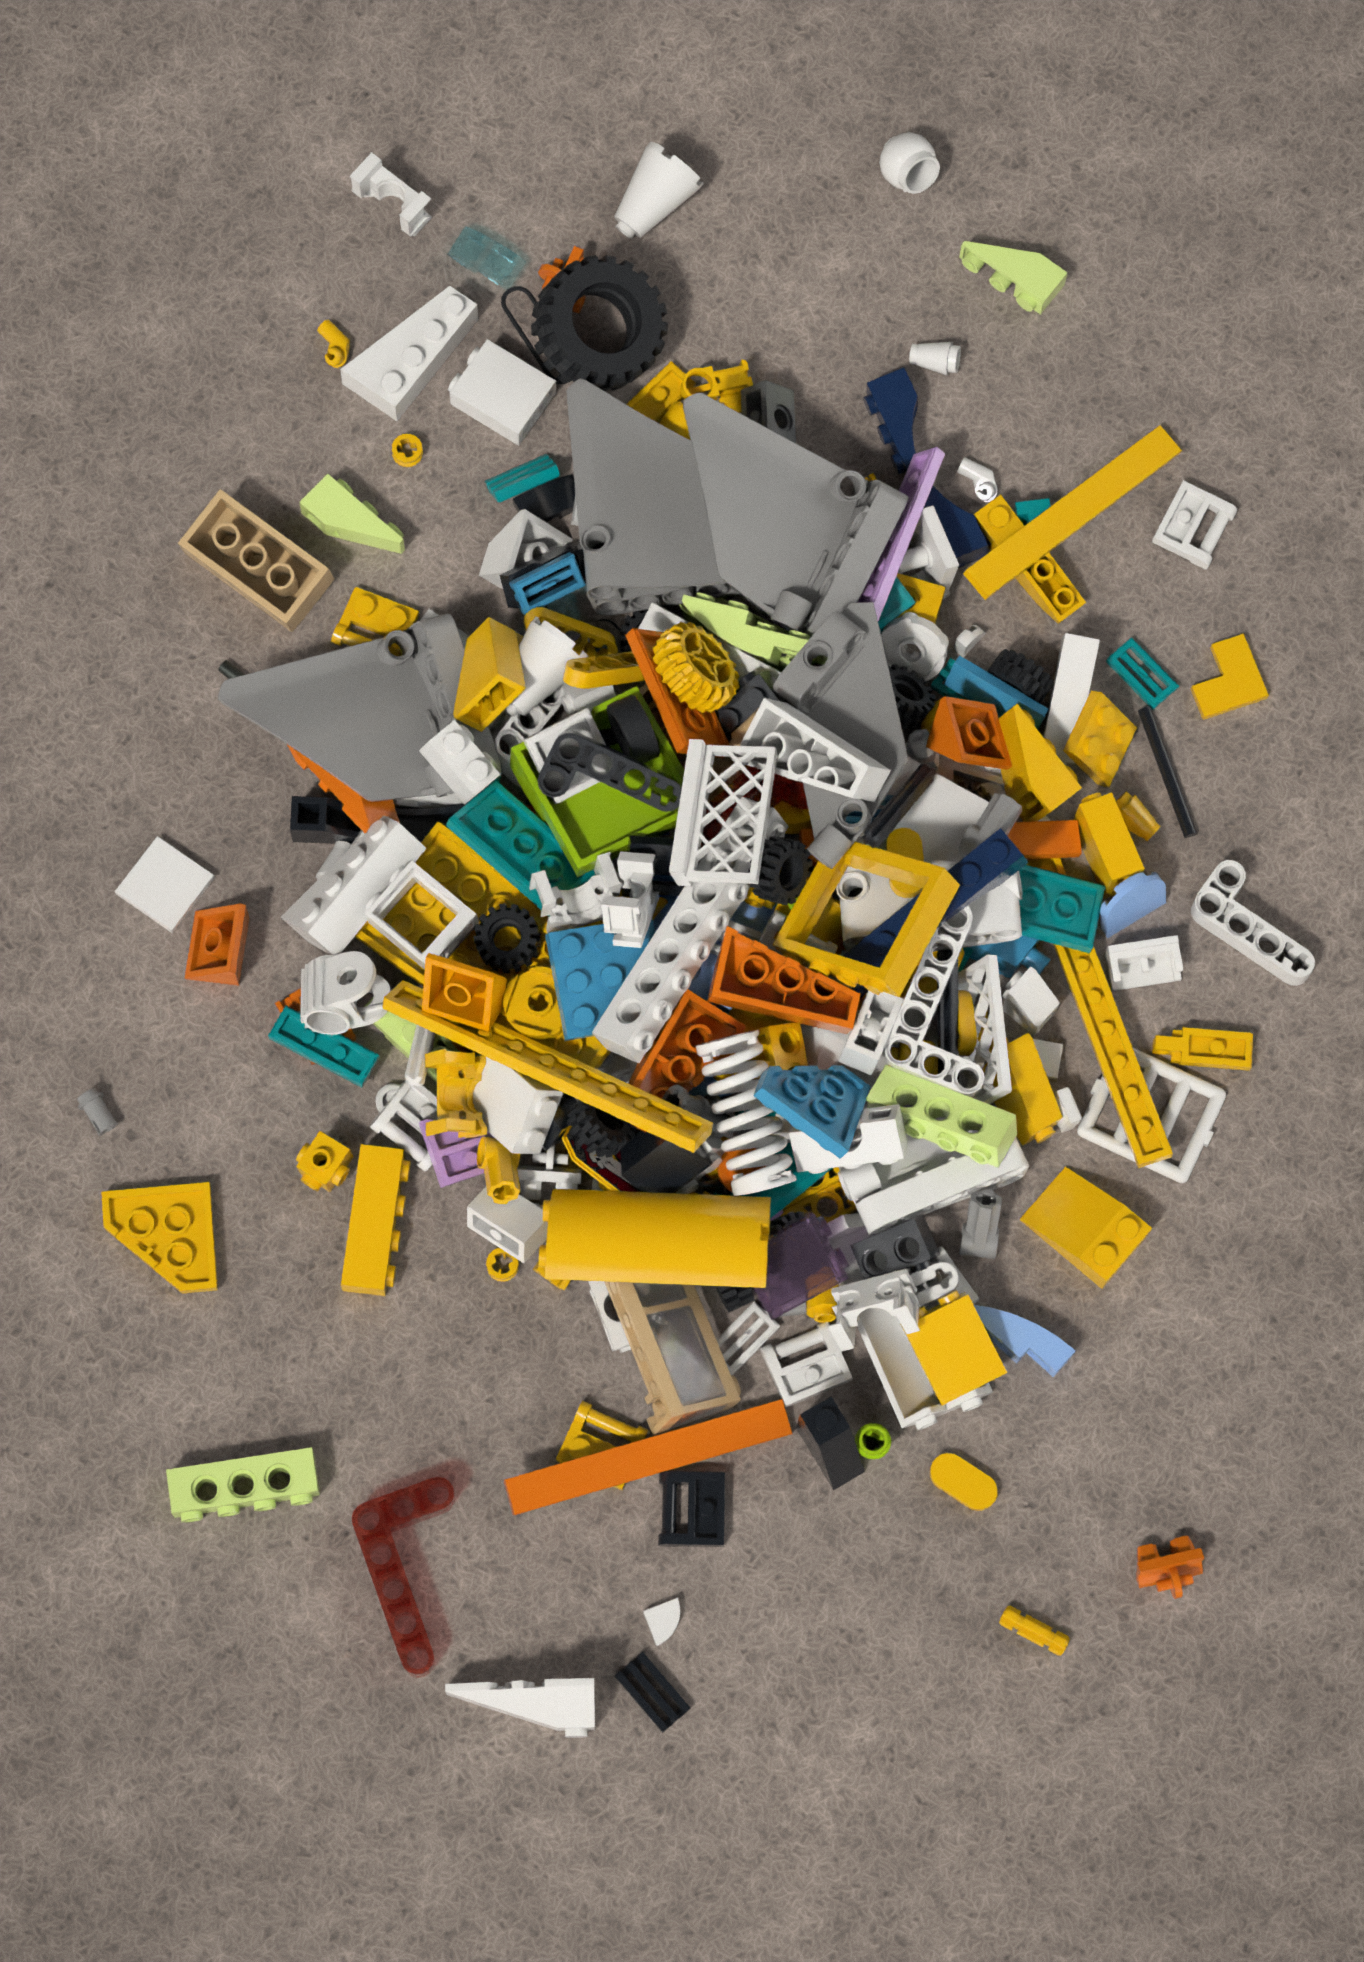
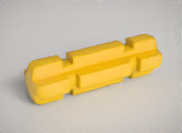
M1012 1606L1005 1608L999 1620L1001 1626L1011 1631L1015 1628L1018 1630L1016 1634L1041 1647L1044 1644L1049 1646L1048 1650L1058 1656L1065 1652L1070 1641L1069 1636L1058 1630L1056 1633L1052 1632V1627L1028 1614L1025 1617L1020 1615L1021 1611Z

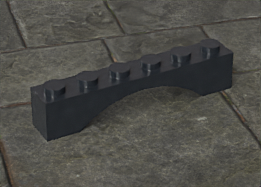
M292 796L290 832L293 842L335 844L336 841H345L352 844L361 829L342 810L343 803L339 800L328 797ZM465 805L422 809H395L400 824L419 842H422L437 822L447 827L448 819Z

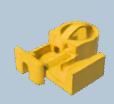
M741 359L737 367L714 372L712 366L691 369L682 380L680 386L681 394L685 399L695 393L710 390L707 394L708 397L717 400L720 395L719 402L721 404L724 403L725 406L740 413L742 412L741 390L753 385L752 378L748 377V363L746 360ZM692 376H700L708 381L707 384L701 386L686 387V381Z

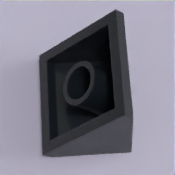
M639 1130L634 1138L620 1150L621 1174L641 1192L676 1193L713 1164L702 1145L693 1153L642 1130Z

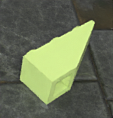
M964 241L961 245L959 258L962 259V264L973 273H978L985 263L991 266L996 271L989 278V282L1000 292H1005L1012 282L1015 283L1013 296L1016 297L1017 303L1026 311L1031 312L1035 310L1041 315L1065 285L1068 272L1041 253Z
M327 474L299 502L301 514L328 536L400 554L405 551L404 535L401 530L391 522L388 524L384 523L378 517L379 513L366 500L361 503L354 497L351 487L340 478L336 481Z

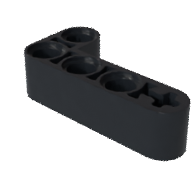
M573 730L564 731L555 739L537 780L538 787L543 794L552 798L560 797L568 790L576 771H579L665 812L673 811L679 807L682 785L674 777ZM566 738L575 739L580 745L579 753L574 757L563 755L559 747L562 740ZM602 753L607 754L612 760L613 765L611 769L607 772L595 770L592 766L594 756ZM631 769L640 770L645 776V782L640 787H630L625 782V774ZM554 770L559 771L564 777V785L559 789L549 788L544 781L546 773ZM651 776L658 778L655 782V786L665 790L668 785L673 786V794L677 798L675 800L669 798L666 803L662 802L661 794L653 789L651 790V796L645 795L644 793L650 785Z

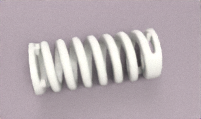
M759 1030L748 1031L695 1046L697 1055L703 1058L704 1063L713 1061V1057L735 1053L709 1063L702 1068V1074L706 1077L737 1073L709 1084L706 1089L709 1095L742 1092L714 1103L711 1107L714 1114L749 1110L720 1121L716 1125L717 1131L719 1133L754 1129L721 1143V1149L724 1152L758 1148L729 1159L726 1162V1168L733 1171L766 1166L744 1176L743 1173L733 1175V1180L731 1181L733 1196L755 1193L797 1180L796 1176L791 1174V1170L784 1171L792 1164V1158L787 1154H775L783 1150L788 1143L787 1139L782 1135H771L782 1127V1120L779 1117L766 1116L772 1113L773 1110L765 1107L761 1101L753 1096L759 1079L754 1078L761 1076L768 1068V1064L763 1060H750L758 1056L764 1049L757 1038Z

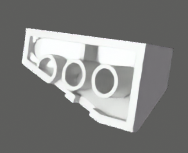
M594 1678L544 1679L545 1682L542 1683V1686H535L534 1682H526L524 1680L507 1682L505 1686L499 1687L498 1683L494 1682L445 1684V1692L448 1696L556 1731H565V1737L567 1738L587 1737V1731L595 1730Z

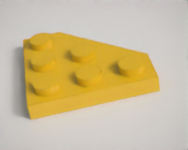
M210 1182L101 1192L103 1227L108 1233L180 1293L218 1290Z

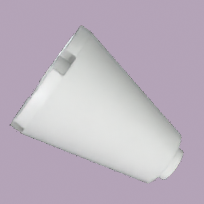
M649 142L614 216L618 221L615 227L630 239L634 235L639 238L644 236L703 185V182L699 181L700 177L674 154L672 157L668 154L662 155L661 153L665 148L655 142Z
M535 616L519 645L526 689L504 710L514 717L517 713L523 716L526 715L565 683L563 675L568 660L586 658L588 655L584 651L578 655L572 650L576 644L572 639L545 620L541 624L539 617Z

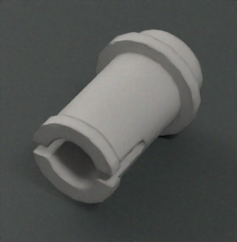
M92 1088L77 1098L80 1103L78 1108L85 1111L98 1136H101L115 1128L118 1122L115 1121L102 1100L104 1094L102 1092L98 1093L96 1088Z

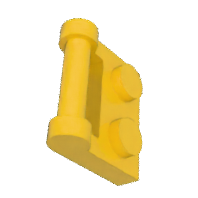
M355 586L342 617L333 631L331 643L342 646V644L354 646L373 641L349 631L351 624L382 636H386L395 630H407L412 624L416 623L419 611ZM393 643L391 647L388 646L390 653L397 657L401 656V649L396 643Z
M582 1400L556 1457V1461L563 1463L616 1447L581 1431L585 1422L631 1441V1443L646 1439L649 1430L641 1426L635 1428L592 1409V1404ZM625 1483L613 1487L623 1490Z

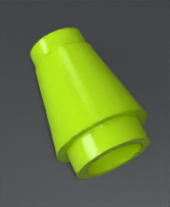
M869 1423L857 1431L855 1443L858 1452L863 1457L879 1459L888 1453L891 1447V1436L882 1425ZM873 1440L877 1443L878 1448L871 1451L866 1448L867 1444L865 1442Z

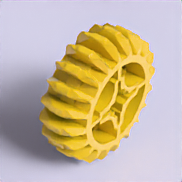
M680 622L665 630L656 641V645L653 647L655 655L652 657L653 661L658 665L655 670L662 675V683L669 686L670 693L674 692L678 696L679 702L685 701L690 709L697 708L701 713L706 711L712 713L732 700L736 690L740 687L737 681L740 676L734 670L736 663L730 660V652L723 649L722 642H717L714 639L713 633L707 634L702 626L696 627L691 622L687 624Z

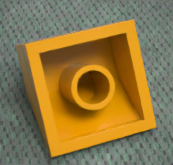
M428 953L425 959L422 1011L489 1032L503 1009V995L507 979L484 969Z

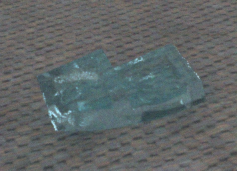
M467 226L463 228L447 253L448 256L474 273L480 272L505 290L511 287L527 262L502 244Z

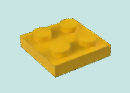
M1091 691L1063 751L1096 784L1110 787L1137 727L1102 692Z

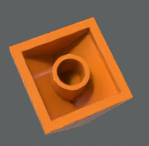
M947 696L940 699L927 740V748L959 763L1005 770L1012 767L995 704Z
M239 903L195 911L184 979L239 986L250 919L246 905Z

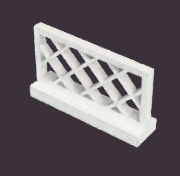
M689 739L669 873L678 886H692V881L759 883L778 754L776 747L706 745L704 740ZM715 756H729L735 762L720 775L713 770ZM755 757L767 758L766 767L754 777L745 768V765ZM741 769L749 778V781L733 793L725 781ZM762 780H764L763 787L759 784ZM721 785L730 796L713 808L708 803V796ZM756 786L762 793L761 800L748 810L740 801V798ZM736 802L744 811V814L728 826L720 814ZM716 818L725 829L708 842L703 836V829ZM751 819L757 826L756 834L743 843L734 832ZM731 835L739 844V847L723 859L714 848ZM710 851L720 862L710 871H697L698 861ZM746 853L752 860L750 873L734 872L729 865Z
M988 954L958 973V990H966L971 994L973 1007L977 994H980L977 1007H974L977 1038L981 1027L984 1028L980 1042L977 1040L974 1052L969 1056L960 1057L976 1063L981 1069L985 1060L988 1062L984 1073L983 1086L979 1093L971 1098L991 1104L1012 1092L997 955ZM986 970V980L983 986L981 982ZM988 1006H990V1013H989V1016H988V1019H987V1018H985V1015H986ZM936 1009L935 1015H936V1024H937V1009ZM993 1039L994 1047L992 1053H990L989 1048ZM965 1070L959 1073L960 1086L970 1089L977 1085L978 1079L974 1072ZM997 1072L998 1086L995 1088L992 1084Z

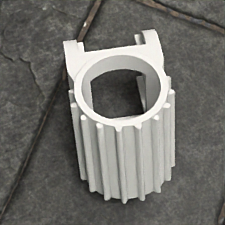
M350 951L337 955L317 957L308 964H305V969H301V1023H304L305 1028H310L312 1032L327 1035L342 1034L351 1028L373 1024L387 1013V1010L383 1009V1000L392 988L383 977L376 975L374 963L362 952ZM367 993L374 994V998L368 1006L357 1007V1001Z

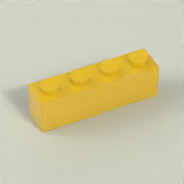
M360 1145L341 1279L342 1291L386 1296L387 1287H394L396 1266L390 1265L391 1253L399 1251L401 1231L395 1230L396 1217L404 1216L406 1196L400 1195L401 1182H408L411 1165V1161L405 1160L404 1149Z

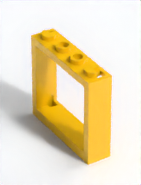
M854 842L833 869L818 861L772 945L783 956L799 962L800 965L816 973L819 972L827 977L829 975L835 976L839 981L851 987H856L857 984L863 985L867 990L876 995L885 992L900 997L960 885L944 867ZM848 866L923 888L880 968L805 945Z

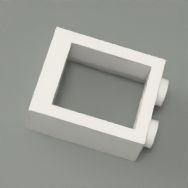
M413 861L406 867L400 866L393 873L389 880L391 884L382 894L377 892L372 896L366 905L367 911L364 913L370 925L424 970L425 959L428 953L449 958L474 930L475 925L479 924L477 914ZM416 882L456 915L423 953L383 920Z

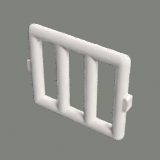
M1132 1047L1139 1066L1145 1068L1142 1074L1149 1092L1157 1075L1177 1083L1160 1120L1167 1139L1190 1090L1210 1098L1179 1166L1165 1160L1144 1166L1178 1183H1185L1191 1175L1203 1146L1207 1147L1214 1132L1211 1129L1225 1101L1226 1092L1216 1085ZM1102 1075L1101 1079L1097 1078L1090 1092L1093 1096L1077 1128V1133L1080 1137L1136 1163L1130 1145L1126 1143L1127 1137L1121 1122L1114 1136L1094 1128L1109 1096V1090Z

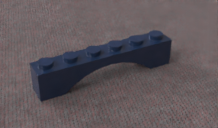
M903 367L867 382V396L863 397L869 415L876 414L881 424L877 426V431L884 445L890 443L894 455H891V461L898 475L902 473L906 475L912 457L916 454L913 441V423L918 409V395ZM932 486L924 508L934 506L959 563V567L984 557L988 552V544L975 516L954 505Z
M1001 828L948 870L960 886L937 928L966 906L1003 884L1028 863L1024 855ZM920 893L851 948L843 957L880 968ZM857 984L856 987L849 986L850 989L860 993V998L868 992L860 984Z

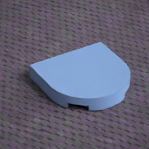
M1140 872L1114 888L1117 894L1109 903L1104 901L1101 905V929L1106 937L1109 938L1166 903V885L1156 872H1151V875L1148 876Z

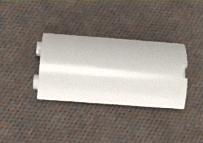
M859 1213L841 1215L818 1230L820 1235L825 1233L827 1239L823 1240L822 1244L828 1245L829 1251L825 1252V1255L839 1286L864 1280L850 1245L873 1236L868 1234ZM909 1237L906 1241V1248L910 1254L917 1256L919 1244L915 1239ZM876 1251L874 1255L875 1264L879 1268L885 1269L887 1258L882 1252ZM939 1270L936 1271L937 1278L927 1283L928 1288L943 1280ZM923 1285L917 1287V1293L925 1290ZM868 1308L861 1312L857 1328L901 1428L916 1425L917 1430L925 1429L938 1422L936 1417L961 1407L963 1412H968L983 1404L981 1398L993 1393L988 1382L941 1405L900 1325L901 1323L897 1315L892 1316L888 1311L881 1308Z

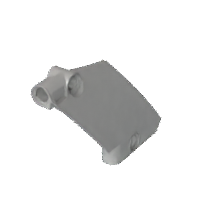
M873 602L850 603L842 614L839 611L833 612L781 672L773 686V690L795 706L800 712L891 770L875 802L851 798L803 783L814 835V841L807 850L819 862L830 869H833L859 837L865 835L864 831L873 821L872 817L908 761L895 694ZM825 655L828 657L823 666H811L813 659L817 656ZM860 811L863 813L858 823H846V817L851 812Z

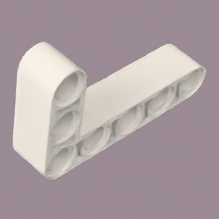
M966 906L959 911L966 917L964 926L953 928L945 922L933 934L887 1039L884 1055L887 1063L893 1068L972 1097L979 1093L984 1083L985 1077L981 1067L972 1061L923 1041L971 928L973 915L969 906ZM936 945H948L953 954L951 958L947 961L937 960L932 954V949ZM924 977H932L938 982L939 988L933 994H924L919 989L918 982ZM910 1010H919L924 1015L925 1022L919 1027H910L905 1022V1014ZM901 1042L909 1046L911 1050L909 1058L899 1061L892 1057L890 1049L896 1043ZM935 1056L943 1061L944 1070L941 1073L933 1075L925 1070L924 1062L929 1057ZM965 1070L974 1072L978 1079L977 1085L970 1089L963 1088L957 1080L959 1073Z

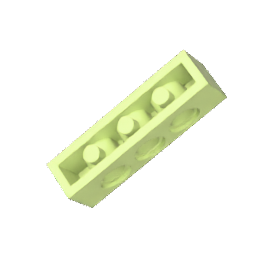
M888 1065L884 1066L866 1097L867 1108L900 1104L905 1132L909 1136L934 1142L946 1151H957L970 1156L972 1160L979 1164H990L999 1168L1017 1136L1016 1114ZM905 1105H913L911 1107H902ZM939 1117L945 1118V1119H943V1120H935L936 1118H939ZM970 1130H978V1132H975V1133H969L968 1131H970Z
M312 1447L166 1470L171 1513L174 1518L181 1517V1522L185 1523L202 1520L203 1513L217 1511L218 1517H227L240 1514L239 1508L254 1506V1511H267L275 1509L276 1502L290 1500L292 1506L312 1503L313 1496H320L315 1456ZM284 1472L290 1476L288 1486L281 1490L272 1488L270 1485L271 1478L276 1473ZM241 1478H249L254 1482L252 1491L246 1495H238L234 1492L235 1483ZM211 1483L217 1486V1493L213 1499L203 1501L198 1498V1490L202 1485Z

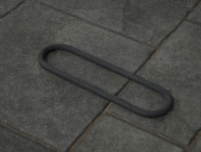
M514 286L507 289L501 297V305L504 312L545 374L556 380L557 384H564L555 378L544 366V362L506 305V298L513 291L526 293L534 305L537 303L536 299L528 289L522 286Z

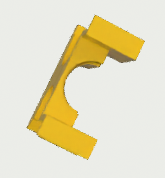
M446 1049L425 1054V1068L437 1069V1120L426 1122V1136L447 1131L458 1132V1138H474L487 1135V1126L482 1120V1112H478L473 1104V1092L477 1083L482 1080L486 1056L475 1057L474 1051L465 1053L446 1051Z

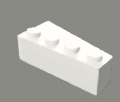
M447 287L341 368L342 384L398 421L478 321L477 304L453 287Z
M767 698L763 699L740 746L776 747L778 754L775 774L855 799L875 802L891 771L788 703ZM755 757L746 765L763 770L766 767L767 758Z
M383 816L375 821L368 831L280 918L310 944L330 955L341 954L367 922L364 913L367 911L366 905L372 896L377 892L382 894L391 884L389 880L393 873L402 865L406 867L411 861L416 862L427 848L399 822Z

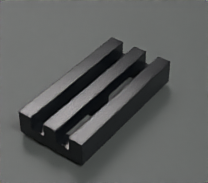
M643 1651L614 1676L662 1733L691 1709ZM641 1663L679 1706L676 1712L673 1711L637 1667ZM631 1673L665 1712L669 1717L666 1721H662L626 1678L628 1674Z

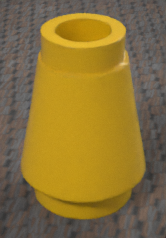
M1125 791L1116 801L1127 829L1144 840L1148 841L1161 827L1136 794L1132 796Z

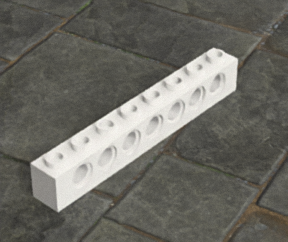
M743 796L740 799L748 810L758 803ZM738 804L726 821L728 826L744 814V811ZM770 807L765 839L769 840L771 836L784 838L789 826L776 809ZM750 819L734 833L744 843L756 834L757 826ZM730 835L714 849L725 859L739 847V844ZM710 851L700 861L697 871H710L720 862ZM744 853L729 866L734 872L748 873V869L751 868V858ZM692 881V886H685L592 1031V1034L607 1050L634 1062H641L646 1052L652 1047L654 1039L661 1028L671 1017L678 1001L690 987L691 981L702 963L709 957L711 949L721 933L725 931L738 906L745 900L750 889L749 884Z

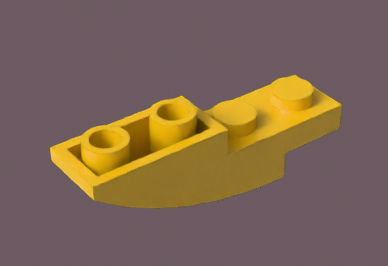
M1001 494L973 514L981 531L990 541L991 545L989 548L991 550L1024 527ZM1050 553L1046 554L1015 578L1037 605L1058 624L1086 603Z

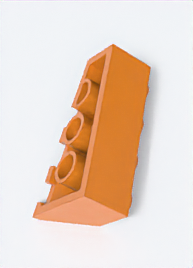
M726 926L713 972L708 1002L842 1034H848L853 1029L860 993L819 972L816 973L800 965L799 962L769 949L768 946L756 940L753 941L738 933L739 931Z

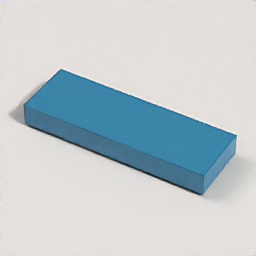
M960 655L954 662L944 684L971 701L995 704L999 718L1018 704L1021 709L1026 710L1032 716L1038 731L1049 710Z

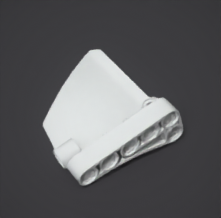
M908 756L906 765L888 794L895 795L921 763ZM936 773L933 777L934 781L893 831L898 828H910L917 832L922 840L924 862L944 867L948 871L966 856L959 852L961 840L967 829L972 824H977L989 802ZM880 805L878 809H883L885 806ZM859 837L855 841L864 844L862 841V837ZM887 838L877 848L885 850ZM848 866L836 887L840 898L842 937L846 951L853 948L913 898H902L896 895L890 888L889 878ZM1019 871L1003 884L968 905L972 911L973 919L962 948L1008 942L1019 939L1022 936L1019 900H1022V885ZM853 889H863L858 896L848 897ZM958 912L946 922L953 928H960L965 925L966 917L963 913ZM938 944L932 949V952L951 948L946 944Z
M910 1010L904 1016L905 1022L910 1027H919L925 1022V1017L919 1010ZM934 1014L924 1040L933 1041L936 1047H938L936 1015ZM899 1043L894 1044L892 1047L898 1048ZM885 1047L872 1075L860 1070H856L854 1073L871 1086L870 1090L884 1066L888 1065L884 1055ZM867 1100L865 1102L863 1111L867 1108ZM905 1105L902 1107H911L913 1105ZM862 1114L860 1116L854 1137L861 1134L860 1120ZM939 1117V1118H936L935 1120H943V1119H945V1118ZM970 1130L968 1132L975 1133L978 1132V1130ZM906 1134L908 1145L904 1159L887 1165L880 1164L879 1162L866 1163L855 1169H846L842 1166L839 1167L838 1177L845 1195L850 1201H854L868 1234L875 1235L913 1218L971 1198V1193L977 1192L980 1189L995 1190L1009 1185L1026 1174L1029 1164L1016 1137L998 1168L990 1164H979L972 1160L970 1156L957 1151H946L934 1142L923 1138L916 1139Z

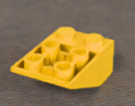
M1016 704L999 718L1012 767L1008 770L1001 769L1005 794L1022 806V812L1019 815L1022 821H1039L1082 787L1078 783L1075 772L1069 766L1064 765L1056 755V748L1053 743L1043 737L1037 730L1032 716Z

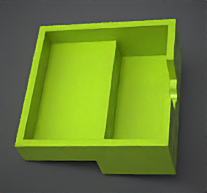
M637 686L592 708L591 715L598 730L611 728L607 715V705L630 695L635 696L651 723L660 751L659 757L644 764L674 777L682 785L684 769ZM524 742L511 747L510 768L537 816L549 825L577 877L595 869L597 855L610 852V858L613 860L619 857L620 851L627 852L629 835L659 837L676 828L679 807L673 811H661L602 782L558 804H554L551 797L543 794L538 787L539 772ZM619 744L610 746L611 748L623 753L621 751ZM637 769L629 770L624 776L626 784L633 788L640 787L645 782L644 774ZM651 776L650 785L644 793L645 795L651 796V790L653 789L661 794L662 802L666 803L669 798L674 800L677 798L673 794V786L668 785L665 790L655 786L658 778Z

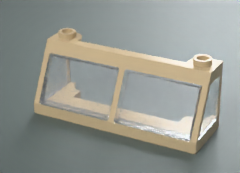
M604 1281L649 1392L645 1397L647 1405L653 1403L654 1416L646 1419L653 1436L729 1410L741 1400L739 1397L741 1393L739 1383L736 1377L731 1375L694 1285Z

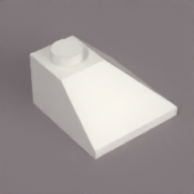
M526 509L520 510L488 544L479 576L503 589L499 575L527 561L571 544L573 539Z

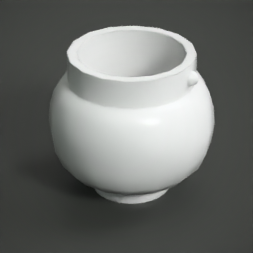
M911 132L902 133L889 139L883 148L879 161L884 178L893 187L903 189L904 192L912 194L921 193L928 189L935 182L940 170L939 161L936 159L933 146L922 135Z

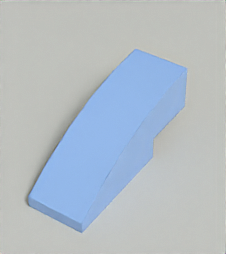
M974 1305L991 1341L1016 1364L1027 1353L1054 1377L1076 1351L1058 1336L1034 1322L995 1308Z

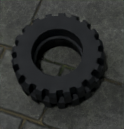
M596 255L585 257L581 262L576 260L555 275L538 295L539 301L534 305L532 316L536 318V321L531 325L532 336H538L539 338L534 347L538 355L544 353L547 360L543 364L548 371L555 368L560 373L557 379L564 384L570 380L575 382L581 378L603 391L608 389L615 391L642 375L656 361L655 357L662 352L665 345L662 337L668 332V323L662 321V317L667 314L665 303L659 304L657 297L661 295L658 287L655 285L651 288L646 282L649 276L643 270L639 273L632 270L634 267L633 263L624 260L617 264L616 257L605 255L600 260H598ZM588 295L598 296L611 302L620 311L626 325V340L624 346L619 351L611 354L601 353L591 349L582 342L575 331L572 320L573 306L579 298Z

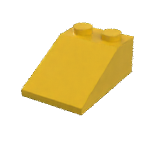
M1066 1166L1020 1218L1021 1222L1101 1289L1118 1272L1152 1230L1151 1226L1123 1203Z

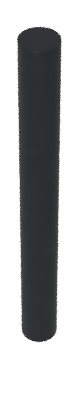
M1151 706L1144 707L1138 710L1181 831L1184 838L1195 836L1198 833Z

